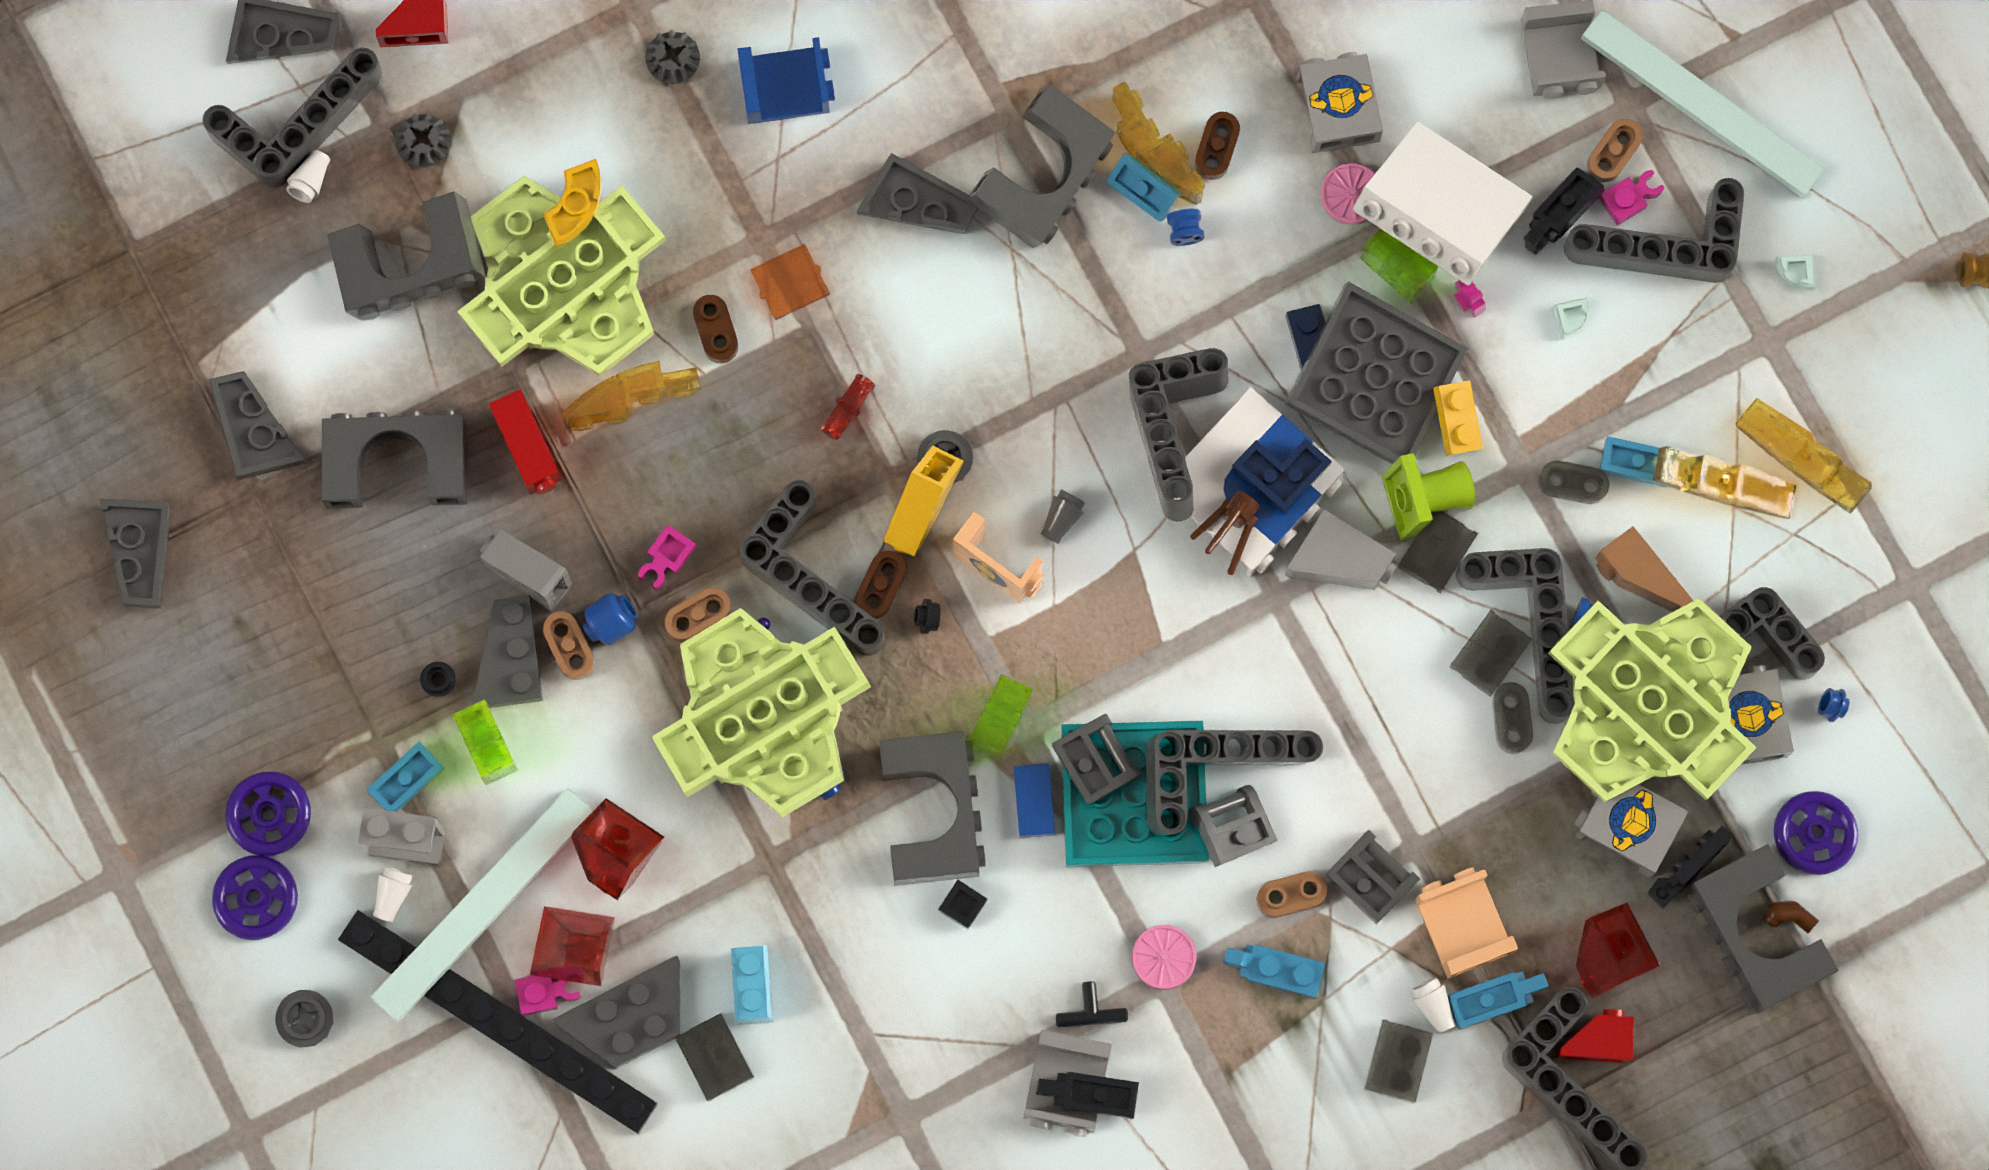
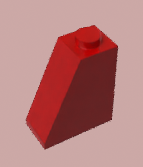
M521 389L488 403L529 494L537 492L540 495L553 490L557 486L556 483L561 481V477Z

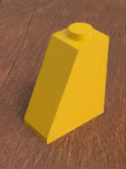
M932 446L911 472L883 541L892 545L900 553L915 556L925 543L964 461Z

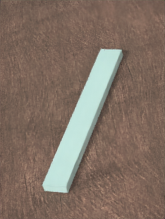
M1603 9L1582 35L1581 40L1801 198L1805 197L1825 170Z
M567 788L373 993L371 999L398 1023L595 814V811Z

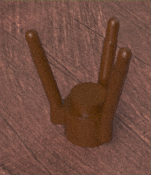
M1237 491L1231 500L1226 498L1222 505L1190 535V538L1195 540L1224 514L1225 523L1205 549L1206 554H1211L1232 526L1241 528L1244 525L1227 571L1229 575L1234 574L1251 530L1258 521V518L1254 515L1260 508L1259 504L1249 495Z

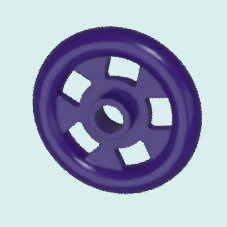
M271 771L256 773L241 781L229 796L225 811L227 829L233 840L244 850L260 856L278 855L293 848L305 835L311 818L310 801L303 787L292 777ZM272 786L280 787L286 791L283 800L269 796ZM251 791H254L260 798L253 803L251 808H248L242 802ZM287 807L296 808L297 816L295 823L285 822ZM268 808L274 809L275 816L273 819L264 820L263 812ZM248 817L251 818L252 823L257 827L250 834H247L241 825V822ZM280 829L281 839L266 842L265 832Z
M1808 791L1797 794L1783 804L1775 818L1773 833L1777 850L1790 866L1800 872L1811 875H1825L1835 872L1846 865L1856 850L1858 843L1856 819L1843 801L1829 793ZM1819 805L1833 811L1830 820L1816 815ZM1800 809L1807 815V818L1797 826L1791 818ZM1813 826H1817L1822 830L1823 835L1821 838H1815L1811 834ZM1834 828L1844 829L1843 844L1833 842ZM1795 835H1798L1800 842L1805 846L1799 852H1796L1789 842V839ZM1827 848L1829 859L1815 861L1813 851Z
M260 855L242 857L229 864L218 876L212 892V906L218 922L230 934L245 940H261L280 932L292 919L298 901L296 882L290 871L279 861ZM250 870L253 880L246 881L239 886L236 877ZM268 873L274 875L279 881L278 885L272 890L262 881ZM252 891L260 892V899L256 903L248 901V896ZM237 894L236 900L239 908L228 910L226 895ZM273 898L283 902L276 916L267 912L272 905ZM244 914L259 915L258 926L243 924Z

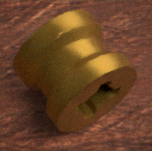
M1966 252L1962 254L1959 264V283L1961 287L1979 284L1982 288H1989V254L1985 253L1981 257L1973 256L1972 253Z

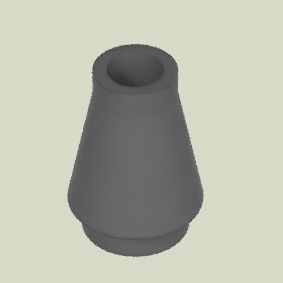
M1061 489L1058 496H1053L1044 528L1040 534L1059 544L1062 537L1084 513L1082 508L1085 502Z

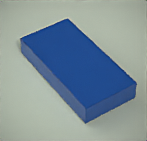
M1049 764L1014 766L1019 838L1055 836Z

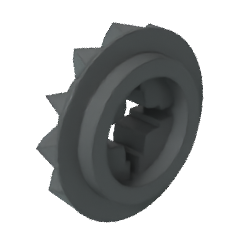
M671 29L663 34L658 33L656 38L651 43H648L645 60L649 72L657 80L668 84H677L688 80L697 71L700 63V52L696 41L690 38L686 32L680 33ZM666 47L673 52L682 51L678 55L680 67L671 59L664 60L667 57Z
M429 112L419 115L414 113L407 120H402L401 126L395 132L396 149L401 158L411 165L418 167L431 166L438 163L447 154L450 147V133L441 118L432 116ZM413 131L419 132L422 135L430 131L428 139L432 148L424 143H420L418 146L415 145L417 140Z
M949 430L937 431L927 436L919 446L917 463L922 460L932 446L947 453L954 452L953 456L964 461L954 483L962 481L971 470L973 463V452L968 441L962 435Z
M298 990L287 995L279 1004L275 1016L276 1028L280 1036L293 1046L299 1048L316 1046L328 1037L334 1024L333 1009L321 994L312 990ZM299 1005L308 1014L319 1013L314 1019L310 1020V1033L302 1024L290 1025L300 1018L299 1012L301 1010Z

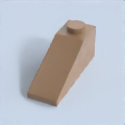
M1634 526L1603 548L1595 558L1598 562L1596 566L1606 580L1610 581L1612 579L1617 586L1671 612L1693 602V599Z

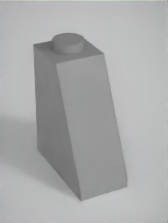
M1324 509L1287 567L1285 575L1291 579L1375 590L1380 581L1387 584L1397 566L1392 564L1396 553Z
M500 530L496 537L494 535L489 536L481 547L480 552L482 555L480 559L485 567L524 594L529 595L530 598L550 612H553L572 586L566 568L503 530Z

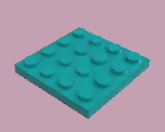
M1203 721L1112 723L1110 727L1133 766L1137 765L1143 775L1134 782L1121 787L1088 807L1062 765L1066 867L1200 864L1209 862L1207 848L1198 828L1191 823L1188 813L1189 809L1198 804L1207 805L1205 765H1186L1187 823L1184 829L1176 834L1158 836L1150 830L1147 823L1145 751L1147 741L1153 735L1168 730H1204ZM1061 724V738L1085 724ZM1099 734L1091 735V741L1113 778L1121 774ZM1162 738L1159 743V750L1164 756L1169 757L1172 753V745L1168 740ZM1196 739L1194 751L1200 757H1204V742L1201 739ZM1163 774L1160 778V786L1167 793L1172 790L1173 782L1168 775ZM1163 810L1160 817L1161 823L1164 827L1170 829L1174 822L1173 815L1168 810Z

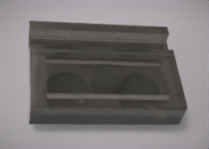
M1435 511L1431 512L1433 520L1417 534L1397 567L1422 583L1430 585L1441 594L1478 533L1468 529L1463 523L1447 513Z
M1491 609L1449 668L1460 673L1464 679L1491 697L1528 647L1532 638L1506 619L1496 615Z
M721 1013L698 1024L685 1033L675 1036L707 1102L754 1079Z
M1382 1019L1363 1090L1414 1104L1417 1099L1433 1033Z

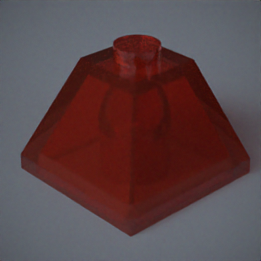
M605 798L573 831L571 839L587 880L618 901L634 884L662 843L664 836Z
M1627 902L1585 920L1576 969L1580 974L1583 986L1588 990L1592 999L1660 967Z
M544 906L530 975L601 986L615 917Z

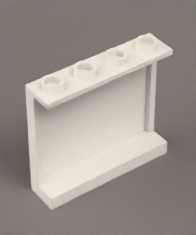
M1417 121L1366 184L1352 210L1469 286L1478 270L1512 225L1515 226L1533 196Z

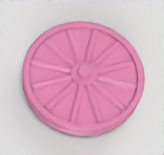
M1357 163L1342 164L1331 170L1325 177L1321 188V201L1327 213L1335 220L1345 224H1360L1367 221V219L1352 209L1364 187L1375 173L1368 167Z
M1153 926L1139 936L1133 947L1132 964L1137 976L1145 984L1156 989L1168 990L1182 985L1192 975L1196 965L1197 954L1193 941L1183 930L1175 926Z

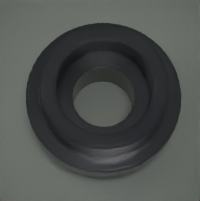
M924 599L922 604L917 605L915 608L914 624L920 628L921 634H928L930 631H937L939 628L940 605L939 603H932L931 599Z
M432 662L423 669L420 683L423 690L430 696L443 697L454 689L456 675L448 664ZM438 674L445 676V681L440 686L432 683L433 677Z

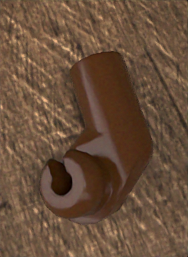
M1795 901L1773 902L1768 906L1769 910L1764 913V920L1771 927H1778L1782 921H1793L1807 934L1819 922L1814 915Z

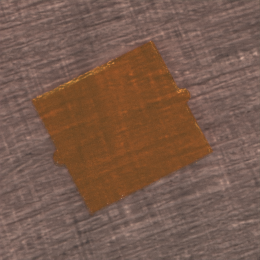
M805 244L750 269L760 289L759 296L761 299H765L775 321L830 295L820 275L821 267L815 265Z

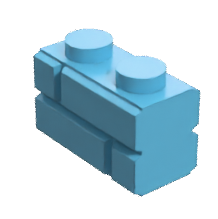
M767 946L731 948L735 1021L737 1025L773 1022L769 951Z

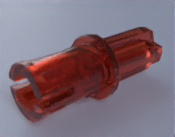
M856 374L855 379L843 397L836 399L837 406L822 427V432L829 438L838 440L854 416L858 417L861 414L860 407L875 388V384L867 377L862 381L863 375Z

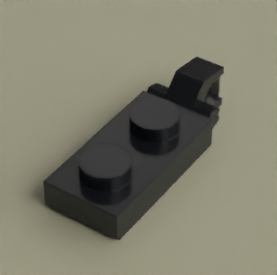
M1578 167L1575 168L1532 214L1533 219L1529 223L1531 230L1523 237L1525 248L1536 255L1547 245L1548 241L1554 244L1605 191L1604 185Z
M1723 826L1715 833L1711 829L1708 830L1696 843L1699 847L1696 853L1691 858L1686 854L1682 856L1671 869L1675 874L1669 878H1658L1647 895L1664 909L1729 844L1731 833Z
M1067 1072V1074L1058 1073L1057 1081L1039 1078L1036 1095L1054 1097L1053 1106L1062 1107V1109L1134 1119L1139 1082Z

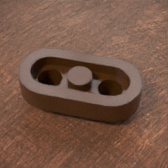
M1217 112L1210 116L1206 123L1195 158V168L1203 178L1209 180L1219 179L1228 171L1240 133L1239 121L1233 114ZM1224 128L1228 131V135L1221 137L1216 133V130ZM1214 159L1218 162V166L1210 168L1206 165V161Z
M702 296L694 304L693 316L704 352L715 363H727L738 352V340L727 305L719 296ZM712 306L717 309L716 313L712 316L704 314V310L707 307ZM719 338L727 341V344L722 348L714 345V342Z
M883 551L873 558L857 591L856 605L875 619L883 617L889 611L905 578L906 564L900 554L894 551ZM885 566L894 567L895 573L891 576H885L882 573V569ZM870 597H877L880 600V604L877 607H870L867 604V600Z

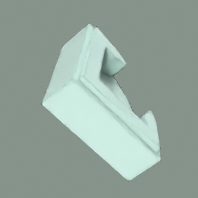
M1812 254L1776 257L1777 269L1789 284L1803 290H1813L1815 288Z
M1588 297L1553 306L1562 340L1573 336L1584 324L1589 310Z

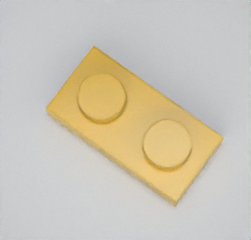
M1470 380L1433 387L1446 456L1483 449Z

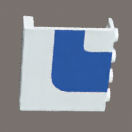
M1252 387L1247 390L1185 457L1193 485L1194 511L1190 518L1199 526L1222 505L1226 498L1231 500L1237 491L1249 495L1259 504L1260 508L1254 515L1258 518V521L1251 530L1240 558V562L1248 568L1246 575L1249 578L1256 571L1262 574L1275 559L1271 554L1279 546L1285 549L1298 535L1294 529L1303 520L1308 524L1318 514L1321 507L1317 504L1326 495L1331 499L1344 485V482L1340 479L1343 477L1345 469ZM1306 438L1327 456L1332 463L1283 515L1232 469V465L1255 440L1283 463ZM1224 514L1206 530L1212 538L1225 523ZM1244 525L1241 528L1232 526L1219 543L1232 555L1235 552Z

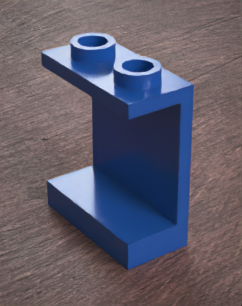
M819 37L812 38L813 47L755 56H752L751 47L737 48L748 124L830 113L829 101H835L832 80H825L824 69L830 68L828 49H821Z

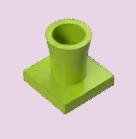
M1412 453L1400 456L1381 475L1400 541L1413 539L1433 520L1431 512L1472 509L1475 503L1473 478L1469 468L1462 461L1443 469L1420 475L1415 455Z

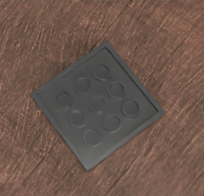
M1348 281L1344 284L1285 405L1393 464L1402 455L1414 453L1416 456L1437 413L1433 387L1451 384L1468 348Z

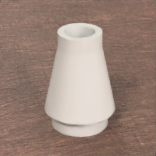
M312 150L308 158L287 179V192L293 198L304 203H310L313 198H317L330 158L321 151Z
M385 867L383 874H379L374 917L389 922L394 921L395 915L413 886L410 883L413 875L391 867Z
M1437 977L1429 979L1411 990L1415 997L1412 1001L1434 1026L1438 1034L1447 1031L1457 1024L1452 1014L1445 985L1440 984Z

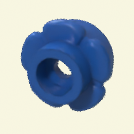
M1828 688L1823 693L1819 702L1818 712L1820 715L1828 718L1829 722H1834L1846 715L1850 701L1846 698L1845 690L1839 689L1838 691Z

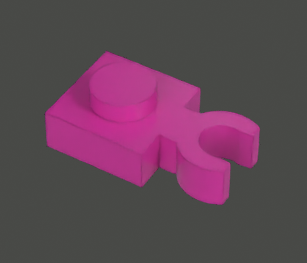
M1653 170L1644 172L1637 184L1634 185L1630 177L1604 191L1599 197V200L1617 226L1646 209L1648 204L1644 198L1655 199L1661 195L1664 190L1663 185L1655 189H1651L1646 185V181L1650 180L1655 174Z
M1460 280L1455 282L1457 293L1453 296L1464 313L1470 310L1475 318L1486 310V303L1482 298L1483 294L1476 288L1473 281L1469 286Z
M667 524L647 551V555L654 559L653 562L647 563L639 569L638 579L642 581L648 573H656L658 578L653 584V589L656 591L660 590L665 583L666 571L670 570L677 575L696 549V544Z
M550 972L515 979L521 1015L527 1016L558 1009L556 1001L558 998L571 1002L582 998L580 992L568 993L565 990V986L569 981L578 980L577 974L566 973L557 982H553Z

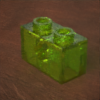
M1381 228L1364 245L1359 258L1410 303L1433 281L1439 268L1436 264Z
M1001 674L970 737L973 747L1002 760L1032 699L1033 689Z
M485 699L452 714L485 785L518 771Z

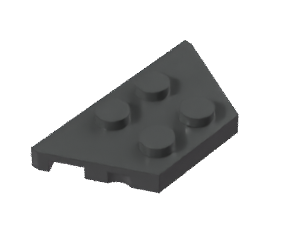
M675 956L553 1020L559 1028L617 1069L680 1036V960L678 956Z

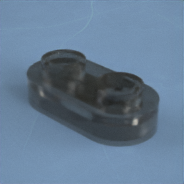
M1559 460L1547 463L1538 477L1540 489L1546 495L1585 504H1596L1603 500L1610 486L1608 476L1601 469ZM1558 476L1562 484L1559 486L1553 485L1550 482V477ZM1587 482L1593 483L1596 491H1586L1584 484Z
M1507 682L1498 687L1492 698L1497 744L1503 751L1509 754H1518L1525 751L1533 739L1529 695L1522 685L1515 682ZM1508 696L1514 698L1516 702L1515 707H1507L1504 704V698ZM1508 732H1517L1520 738L1519 741L1511 742L1507 737Z

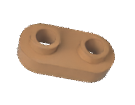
M1620 119L1610 126L1588 159L1587 169L1591 177L1599 182L1606 183L1615 180L1642 141V130L1636 122L1630 119ZM1624 135L1628 138L1629 143L1622 144L1618 141L1617 137ZM1606 162L1609 164L1610 169L1602 170L1598 163Z
M713 587L707 588L676 605L668 611L665 617V628L668 635L675 641L684 642L712 626L731 613L730 598L723 590ZM712 602L720 605V609L716 613H710L707 610L708 605ZM680 620H687L690 623L686 630H679L676 627Z
M563 611L549 615L544 622L543 633L561 672L573 680L587 677L594 668V657L576 619L571 614ZM560 626L568 628V633L564 637H558L555 634L556 629ZM575 657L583 659V664L579 668H573L570 665L571 660Z
M1310 871L1272 880L1260 888L1256 898L1257 906L1264 915L1271 918H1278L1316 908L1324 901L1327 895V884L1321 875ZM1307 883L1313 884L1316 887V893L1307 895L1303 890V886ZM1272 892L1279 893L1282 897L1281 903H1271L1269 894Z

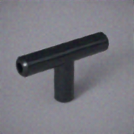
M1087 981L1082 984L1084 1011L1056 1014V1026L1058 1028L1128 1021V1011L1126 1008L1098 1010L1097 988L1094 981Z

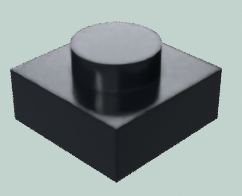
M957 880L938 908V911L969 930L988 899L960 880Z

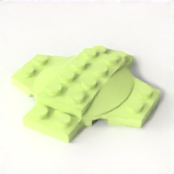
M524 175L471 216L474 231L489 269L487 277H485V290L458 310V315L501 367L527 347L530 350L532 348L555 349L600 377L655 335L636 285L639 274V261L665 242V236L621 185L599 202L592 220L576 238L556 248L543 214L554 208L561 198Z
M1700 598L1650 625L1638 623L1624 625L1601 602L1597 601L1548 653L1574 677L1573 696L1575 704L1552 754L1604 803L1652 777L1680 776L1705 800L1709 799L1757 748L1730 723L1731 709H1729L1728 701L1729 694L1732 688H1734L1752 646Z
M739 608L680 644L686 681L690 689L691 698L688 706H684L682 719L653 735L652 739L687 798L719 780L721 784L726 782L745 786L783 818L844 781L834 732L840 712L843 711L841 705L871 688L835 626L804 645L791 641V644L782 643L769 630L743 609Z

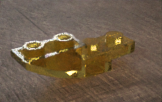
M1126 82L1113 87L1112 100L1123 120L1117 122L1116 134L1126 150L1165 181L1180 190L1182 193L1179 198L1194 205L1200 203L1205 184L1197 170L1191 171L1186 160L1189 158L1183 144L1180 141L1175 142L1171 134L1158 139L1160 137L1159 130L1152 118L1146 119L1141 110L1144 107L1143 102L1135 89L1130 91Z
M655 361L622 371L586 391L562 413L566 429L573 428L574 431H584L591 429L594 423L605 421L611 425L624 423L628 420V417L635 416L633 402L639 401L641 405H648L660 401V397L673 395L674 398L692 396L694 391L701 390L697 368L662 374L660 361Z

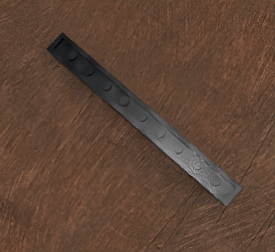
M359 910L356 911L338 938L341 943L389 974H392L417 948ZM448 969L424 995L435 1004L638 1135L658 1105L657 1102L451 969Z

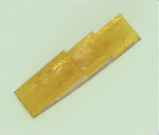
M1758 398L1752 402L1735 423L1738 429L1790 472L1850 514L1872 489L1870 481L1845 466L1840 456L1816 442L1813 438V433Z
M1669 446L1659 448L1653 481L1686 493L1783 519L1791 517L1797 485L1742 464L1732 466L1705 455L1695 457Z

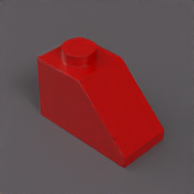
M403 0L375 29L380 48L449 44L446 0Z
M1603 1009V1015L1598 1014L1556 1051L1555 1059L1629 1063L1633 1060L1634 1017L1624 1016V1010Z

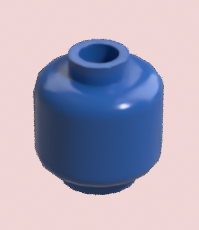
M609 593L585 609L587 622L583 624V628L593 642L600 640L603 644L610 646L633 632L635 629V619L638 616L633 605L624 595L617 596L614 593Z

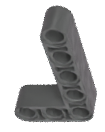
M361 47L353 50L269 141L224 105L209 107L203 114V125L214 143L268 187H280L287 182V179L308 158L311 151L317 150L379 83L382 78V69L376 54L369 48ZM363 63L373 64L371 70L365 73L358 72L357 68ZM339 88L350 89L345 97H334L335 91ZM319 112L326 113L323 121L318 123L310 121L314 114ZM219 120L229 121L224 129H213V126ZM292 138H303L300 146L295 148L287 146ZM243 142H254V146L249 151H239V147ZM269 163H280L278 170L275 172H264L266 165Z
M1723 178L1715 184L1707 200L1703 240L1579 224L1570 231L1564 244V254L1571 262L1577 264L1712 283L1722 282L1730 275L1737 262L1744 188L1739 181L1733 178ZM1718 193H1728L1733 198V202H1723L1720 200ZM1714 226H1725L1728 228L1730 235H1719ZM1576 238L1586 240L1589 244V249L1582 250L1577 248L1573 240ZM1608 244H1619L1624 253H1612L1608 248ZM1642 249H1653L1656 251L1658 258L1649 259L1645 257ZM1682 252L1688 254L1692 259V263H1681L1676 254ZM1711 258H1721L1725 262L1726 268H1716L1712 264Z
M1208 348L1139 363L1131 368L1129 372L1130 400L1161 508L1165 517L1175 522L1184 521L1192 515L1194 501L1192 481L1169 403L1215 394L1227 387L1228 357L1220 349Z
M804 480L791 481L743 540L740 546L743 565L828 630L835 626L843 641L857 652L866 656L877 654L884 645L882 625L783 551L813 513L816 505L815 492L810 483ZM803 492L809 496V500L802 506H796L790 501L792 495ZM781 519L788 526L783 532L774 533L768 528L772 521ZM756 546L766 550L765 556L760 560H752L747 556L748 551ZM782 567H788L794 571V575L788 581H780L775 577L776 571ZM809 588H816L822 592V596L816 602H808L803 598L804 592ZM837 609H845L850 613V617L844 623H836L830 617L832 612ZM867 629L875 631L878 634L877 640L872 644L862 643L858 638L862 631Z
M1548 548L1474 552L1466 555L1456 571L1457 582L1464 589L1476 591L1527 588L1539 714L1548 723L1558 724L1563 722L1570 715L1575 704L1573 676L1548 654L1557 643H1548L1542 637V630L1544 629L1554 630L1558 635V642L1568 633L1563 569L1560 556L1557 552ZM1540 560L1548 562L1551 565L1552 573L1547 575L1541 574L1536 569L1535 562ZM1505 562L1513 564L1517 569V575L1512 577L1504 575L1500 564ZM1471 564L1478 566L1482 571V577L1478 579L1469 577L1465 567ZM1543 594L1551 596L1555 601V607L1552 609L1542 607L1538 600L1539 596ZM1548 663L1558 665L1562 676L1559 678L1548 676L1545 671V665ZM1554 697L1562 700L1565 705V711L1562 713L1552 711L1549 708L1548 699Z
M1759 587L1719 616L1725 622L1728 619L1736 620L1741 625L1742 632L1739 635L1744 640L1756 631L1794 678L1800 680L1809 679L1824 665L1825 655L1821 647L1779 595L1771 588ZM1754 599L1764 600L1769 607L1768 613L1758 612L1753 605ZM1777 626H1783L1789 630L1791 634L1790 641L1781 640L1777 636ZM1799 654H1806L1811 657L1813 661L1812 669H1807L1800 665L1798 661Z
M1168 730L1153 735L1147 741L1145 749L1148 827L1158 836L1176 834L1184 829L1187 823L1186 765H1302L1313 762L1321 756L1323 752L1322 739L1315 732L1308 730ZM1162 738L1168 740L1172 745V753L1169 757L1164 756L1159 750V743ZM1196 739H1201L1206 745L1207 749L1204 757H1200L1194 751ZM1231 739H1235L1240 744L1241 751L1238 757L1233 756L1229 752L1228 744ZM1265 739H1269L1274 744L1275 752L1272 757H1269L1263 751L1262 746ZM1299 739H1303L1308 744L1309 752L1306 757L1300 755L1297 750ZM1163 774L1168 775L1173 782L1172 790L1169 793L1165 792L1160 786V778ZM1163 810H1168L1173 815L1174 822L1170 829L1164 827L1161 823L1160 817Z
M1574 987L1564 988L1542 1008L1507 1046L1502 1056L1503 1066L1613 1170H1640L1647 1161V1152L1642 1143L1546 1055L1584 1014L1587 1008L1586 996L1581 990ZM1568 996L1575 1000L1577 1004L1575 1014H1567L1561 1009L1560 999L1562 997ZM1545 1022L1551 1026L1553 1030L1551 1040L1539 1038L1536 1033V1025L1538 1023ZM1521 1048L1528 1053L1529 1063L1527 1066L1522 1067L1514 1063L1512 1060V1051L1514 1049ZM1541 1073H1549L1554 1077L1556 1081L1554 1091L1549 1092L1541 1088L1539 1085ZM1568 1098H1576L1581 1102L1583 1110L1580 1116H1572L1567 1112L1566 1101ZM1595 1123H1603L1608 1127L1610 1134L1607 1141L1602 1142L1594 1137L1593 1126ZM1622 1148H1630L1635 1152L1637 1159L1633 1167L1626 1166L1621 1162L1620 1151Z

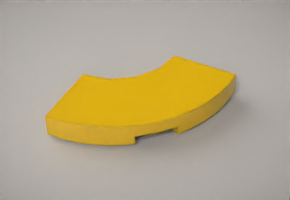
M596 159L564 170L566 184L563 196L554 208L543 214L556 248L576 238L587 227L597 210L601 196V176Z

